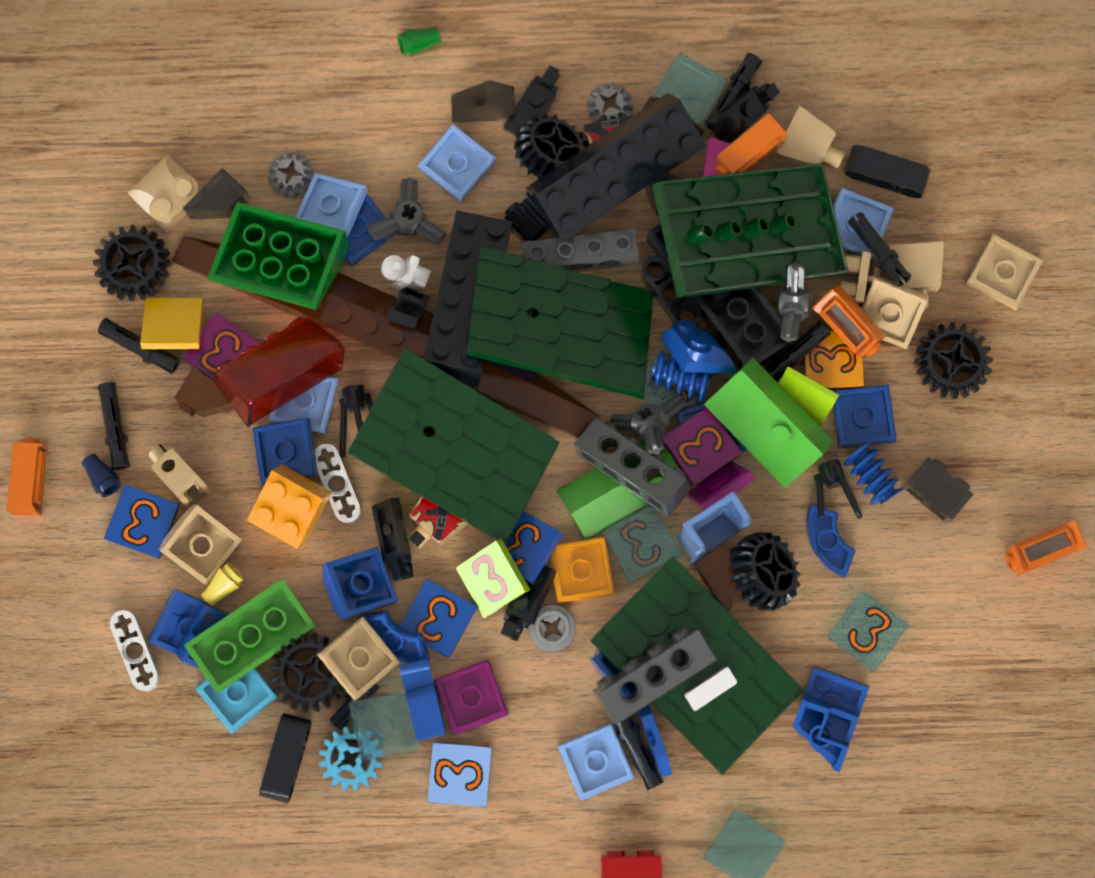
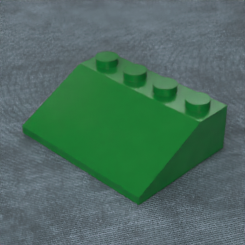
M237 202L207 278L209 281L317 310L341 269L349 242L344 230Z

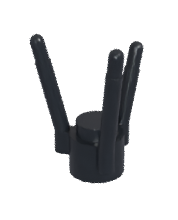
M350 385L342 389L343 398L339 399L341 407V458L345 457L347 409L350 413H354L356 426L359 431L363 424L360 411L366 409L365 405L369 411L373 406L371 394L365 393L364 385Z
M836 459L820 464L818 466L819 474L814 475L817 489L818 518L822 519L824 517L823 484H826L828 489L842 486L857 518L861 519V511L845 480L840 461Z

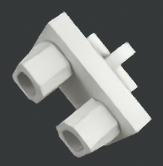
M392 255L385 258L381 263L383 276L388 280L394 281L390 288L397 291L405 287L415 291L420 287H425L431 271L419 266L420 258L414 255L405 260L399 256Z

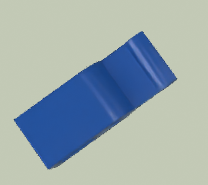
M428 658L399 665L417 741L446 734Z

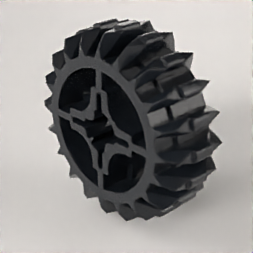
M544 113L542 116L535 115L523 123L516 134L513 148L516 150L515 158L521 160L520 167H526L528 169L527 175L534 174L538 180L586 148L588 141L583 140V132L575 130L576 125L570 126L567 124L566 119L559 120L556 114L550 118Z
M131 224L129 232H126L124 227L120 226V234L117 236L114 232L109 231L108 234L111 238L109 242L101 239L100 243L105 247L104 249H95L96 255L101 258L93 260L94 266L99 268L94 274L97 278H102L99 284L102 288L108 287L107 292L109 295L117 292V298L123 300L127 294L129 301L134 302L136 294H138L141 300H145L146 291L149 290L152 295H155L156 290L153 288L155 285L164 287L165 284L160 277L168 278L170 275L167 270L163 269L172 265L170 260L165 259L170 255V251L163 248L166 243L163 239L157 240L158 235L155 231L148 234V229L142 226L137 233L136 226ZM139 243L146 245V247L130 250L125 245ZM119 251L120 260L114 265L115 269L111 271L113 256ZM126 254L137 263L136 266L139 272L128 264L129 260L126 258ZM154 255L153 268L148 275H146L145 266L149 261H151L150 257ZM129 276L137 277L140 280L136 283L117 281L120 278L125 279Z
M955 322L949 324L948 330L944 324L938 326V332L930 329L928 331L929 338L922 337L920 340L924 347H917L915 353L922 357L916 358L914 364L923 366L916 371L917 376L925 374L926 377L921 382L922 385L925 386L929 382L932 383L931 393H934L938 388L941 389V398H945L948 391L952 400L958 398L959 392L963 398H967L969 390L974 393L978 392V384L984 385L987 382L984 375H989L992 372V369L986 365L991 364L993 358L985 356V354L990 352L991 347H982L981 344L985 341V337L981 336L977 340L974 337L977 330L973 328L970 333H967V325L964 323L960 326L959 330H957ZM955 340L950 350H933L934 346L942 341ZM964 345L971 350L975 362L964 353ZM956 351V353H955V357H956V358H955V362H957V364H956V366L951 370V368H952V365H951L952 361H951L949 358H950V357L954 354V352ZM932 360L942 367L943 377L935 371ZM956 372H974L972 377L965 381L952 382Z
M756 532L742 538L733 547L734 553L729 557L733 564L728 569L733 572L734 576L730 580L736 582L737 587L735 591H741V600H749L750 607H757L759 611H773L787 605L797 595L796 589L801 586L797 580L801 573L796 570V566L799 563L793 559L795 552H789L788 543H781L780 536H773L771 532Z
M312 633L311 642H308L306 634L300 635V644L291 638L290 644L293 646L291 649L283 645L281 646L282 651L286 653L284 657L278 654L273 656L275 660L281 663L280 666H270L271 671L279 672V676L271 677L270 681L272 683H281L280 686L274 689V692L276 694L286 692L281 699L283 703H287L293 698L291 703L292 709L296 710L301 702L302 712H308L309 704L313 705L315 712H319V702H323L326 708H330L331 704L327 698L331 696L334 700L339 701L340 697L334 693L337 688L341 691L346 690L334 675L331 678L321 671L322 661L317 654L327 647L329 637L324 636L321 642L318 643V634ZM316 649L314 655L312 654L306 662L301 663L292 660L297 653L303 650ZM310 665H315L314 671L323 679L318 677L313 679L310 677L308 681L306 680L307 675L297 667L299 666L304 669L308 667L310 669ZM287 668L296 671L299 675L296 693L288 684ZM314 683H322L329 686L319 695L304 697L306 691Z

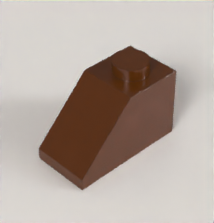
M193 368L174 397L180 404L179 409L192 417L195 413L205 417L240 408L245 404L242 396Z
M725 544L696 561L694 567L712 597L729 612L737 585L735 581L730 580L734 575L728 569L733 564L729 559L734 553L733 548L729 550Z

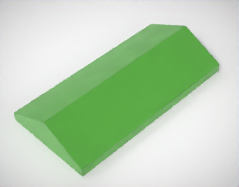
M640 442L639 444L642 446V449L648 452L646 442ZM664 446L659 456L664 460V464L673 469L677 465ZM633 462V463H630V464L628 465V467H629V468H635V467H637L640 463H639V462ZM597 468L557 490L558 495L585 540L590 539L649 505ZM656 477L650 482L659 483L663 478Z
M282 578L184 644V646L218 694L280 652L282 645L286 647L290 645L291 638L297 640L300 638V635L306 634L316 626Z

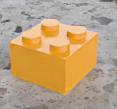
M281 464L271 471L247 521L298 549L308 541L332 492Z

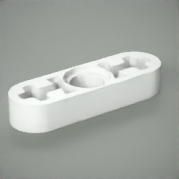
M331 444L319 445L315 449L317 469L324 488L332 492L329 501L335 516L343 524H353L361 516V507L339 452ZM323 451H327L329 454L334 453L331 463L334 469L340 466V470H333L324 476L323 472H328L329 470L324 461L319 462V459L323 457ZM335 476H340L345 480V487L340 492H334L329 488V482ZM350 492L351 497L345 498L350 507L355 506L356 509L352 511L353 516L347 518L345 514L340 515V512L344 510L341 500L339 499L335 503L334 498L344 497Z
M120 610L111 617L110 628L133 685L139 690L151 691L158 686L160 674L137 617L127 610ZM123 616L125 619H131L132 621L128 625L130 634L134 635L136 632L138 634V637L128 638L124 642H122L121 638L127 637L126 632L122 628H117V625L121 623L120 618ZM135 642L140 643L143 647L142 655L138 659H131L127 654L128 646ZM148 659L149 663L143 664V667L147 673L153 674V677L149 679V685L143 682L139 683L138 679L142 677L139 667L133 670L132 665L141 664Z

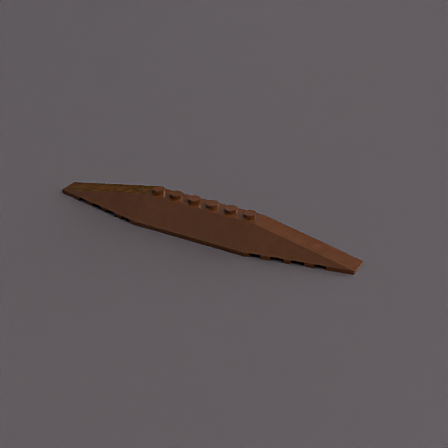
M183 236L172 259V263L208 277L220 244ZM341 273L337 274L317 310L228 286L322 328L334 330L398 359L404 348L424 359L434 313L425 310L415 330L390 321L388 316L391 308L397 301V297ZM484 359L479 387L469 386L497 404L576 438L583 434L595 418L599 419V415L537 372Z

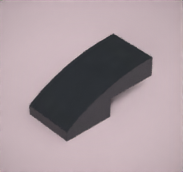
M407 287L401 289L396 303L391 308L388 320L415 330L426 309L430 296Z

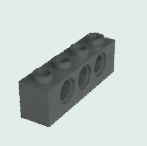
M635 229L577 235L570 237L564 242L559 238L521 242V251L524 258L558 265L563 269L576 272L637 265L639 258Z
M595 418L574 443L580 458L668 517L690 491L687 476L682 470L677 467L670 468L664 464V460L659 455L656 456L655 453L649 454L642 449L638 441L632 437L625 438L609 422L603 423ZM610 447L617 448L614 452H605ZM633 462H639V463H640V464H639L637 467H635V468H629V467H628V465H629L630 463H633ZM656 477L663 478L659 483L650 482Z
M685 626L678 629L672 634L673 639L665 644L660 642L653 645L647 650L648 655L640 660L635 658L628 661L622 666L623 671L615 676L612 674L607 675L597 682L598 687L592 691L614 724L620 723L716 661L698 629L692 626L690 628ZM682 649L684 653L682 661L678 664H673L672 654L674 651ZM657 665L659 669L658 676L653 680H648L646 676L648 668ZM629 681L633 682V692L628 696H622L621 688L623 684Z

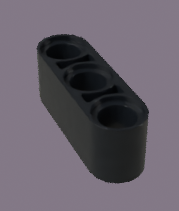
M853 145L844 174L854 180L911 198H922L931 169L923 164L867 146Z
M648 257L644 261L641 270V278L650 292H653L654 298L672 323L681 320V313L691 312L695 317L693 323L698 327L701 318L699 306L691 296L680 297L674 300L667 299L663 292L667 289L675 290L671 268L662 257ZM651 266H656L661 269L662 274L658 277H652L647 273V269Z
M287 713L282 714L261 783L259 796L289 803L311 730L312 720Z

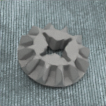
M613 82L600 84L591 91L588 98L587 107L591 118L597 123L629 117L632 111L631 94L625 90L624 86L616 85ZM616 96L615 106L617 108L610 107L603 113L605 107L603 99L611 100V98Z
M284 152L282 155L274 157L271 166L268 167V179L275 191L285 196H297L305 192L314 176L311 163L307 157L298 152ZM294 164V170L299 175L292 176L287 184V176L282 171L289 170L290 166Z
M557 605L544 606L540 609L534 625L531 623L529 625L530 638L542 650L547 652L561 651L574 638V619L563 607ZM561 619L557 629L562 637L551 634L544 639L547 628L542 623V620L552 624L554 621Z

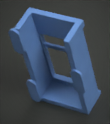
M734 492L683 524V530L677 539L692 560L689 563L690 567L700 560L703 555L753 523L752 519L748 521L750 515Z

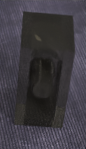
M928 457L903 487L905 488L904 490L948 524L973 496V493L969 490L970 486L960 477L954 478L946 472L948 468L936 458L932 460Z

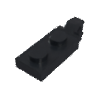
M550 65L542 78L536 76L531 81L503 126L505 131L516 136L518 130L528 119L533 118L535 115L542 116L544 113H547L556 98L559 87L554 84L560 76V70Z
M765 83L760 88L754 86L751 89H746L714 116L708 124L718 140L731 143L769 109L770 105L768 102L773 100L780 92L775 83Z
M390 498L372 505L383 562L387 561L389 568H391L393 581L412 578L411 553L399 498Z
M544 565L533 584L526 581L530 590L508 604L503 618L505 622L501 631L502 635L518 642L523 628L527 629L530 623L534 625L557 573L555 569Z

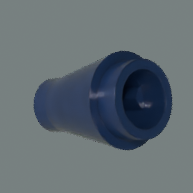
M91 454L82 461V465L96 494L108 497L120 488V476L100 460L96 454Z

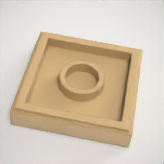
M993 233L965 284L1016 311L1044 260Z
M875 275L861 309L886 335L882 340L907 349L929 300V296L905 286L897 287L893 281Z
M364 617L358 619L317 654L353 700H357L400 663Z

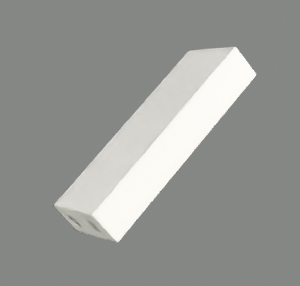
M725 666L683 695L691 708L696 711L738 682L729 667Z

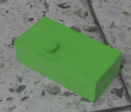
M753 357L704 404L784 488L817 461L834 442Z

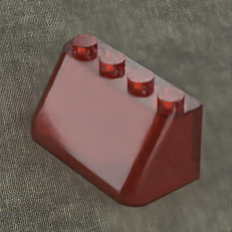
M298 317L281 332L275 331L269 334L264 342L259 345L247 347L234 360L222 362L216 368L217 373L214 377V384L244 424L249 427L342 370L345 348L338 339L312 319Z

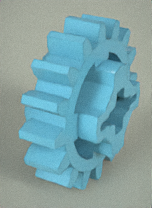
M344 727L343 735L341 736L334 731L332 734L335 740L333 742L325 740L324 743L328 746L327 751L322 750L319 752L320 755L325 757V761L320 762L319 766L327 767L328 770L323 774V777L329 778L332 776L334 778L331 783L333 787L341 782L342 791H347L349 785H352L354 791H359V783L369 787L368 778L370 776L376 779L379 777L374 772L375 768H383V764L377 762V758L383 756V752L375 751V747L379 744L378 740L370 742L371 733L367 732L361 736V731L358 727L355 728L353 734H350L348 727ZM355 739L364 744L358 748L350 747L346 740ZM337 747L339 750L338 760L332 765V754ZM347 752L353 755L359 754V757L355 759L356 766L353 767L350 764L342 765L347 760ZM370 754V766L365 771L363 767L364 759ZM345 770L351 771L356 776V779H345L338 774Z

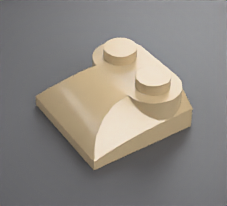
M169 155L162 159L127 192L166 233L207 196L206 191Z
M194 504L173 526L158 550L206 586L242 539L197 504Z

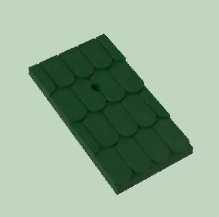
M823 163L661 181L652 185L654 197H656L655 201L660 224L663 227L662 232L667 254H669L668 259L673 282H675L677 298L786 284L788 266L795 262L805 266V280L831 278L849 273Z
M480 246L467 355L644 400L653 292H649L644 288L612 282L611 279L563 269L558 265L526 259L522 255Z
M404 348L347 454L495 540L502 539L506 545L560 442ZM427 429H432L435 434L432 437H426L424 432Z
M672 556L622 609L605 624L590 642L621 672L623 671L622 666L628 661L635 658L640 660L648 655L647 650L653 645L660 642L665 644L673 639L672 634L678 629L685 626L690 628L692 626L699 630L716 661L658 697L651 704L723 776L799 697L803 689ZM678 649L672 654L673 664H678L682 661L684 657L682 649ZM657 665L648 668L646 673L648 680H653L658 676L659 669ZM728 666L738 683L694 711L683 694L723 667Z

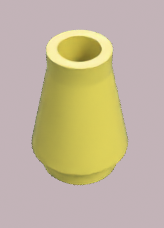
M229 563L224 567L220 566L201 596L209 605L214 607L220 600L240 588V583L244 580V577Z

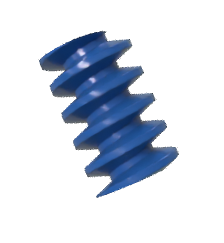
M662 349L658 354L650 379L653 376L655 377V386H660L665 380L666 390H670L674 384H677L678 394H681L685 388H688L689 398H692L696 392H699V401L702 402L706 396L713 373L710 375L709 373L683 372L672 355L667 360L665 359V350Z
M870 441L852 452L843 464L846 467L854 465L850 472L851 476L861 475L857 481L858 486L868 485L863 494H874L869 503L871 505L883 504L905 488H894L899 479L897 477L887 478L892 469L880 468L885 459H874L879 450L878 448L868 450L869 445L872 443Z

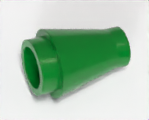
M437 27L404 29L403 33L397 34L399 48L403 56L409 55L412 57L433 45L441 43Z

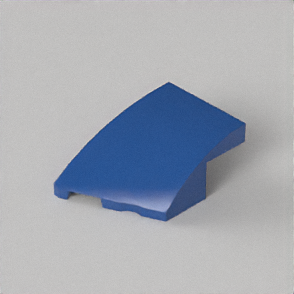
M174 588L148 637V641L151 644L175 653L182 662L199 668L184 644L229 614Z
M814 665L792 727L810 742V745L832 765L835 771L840 772L870 685Z

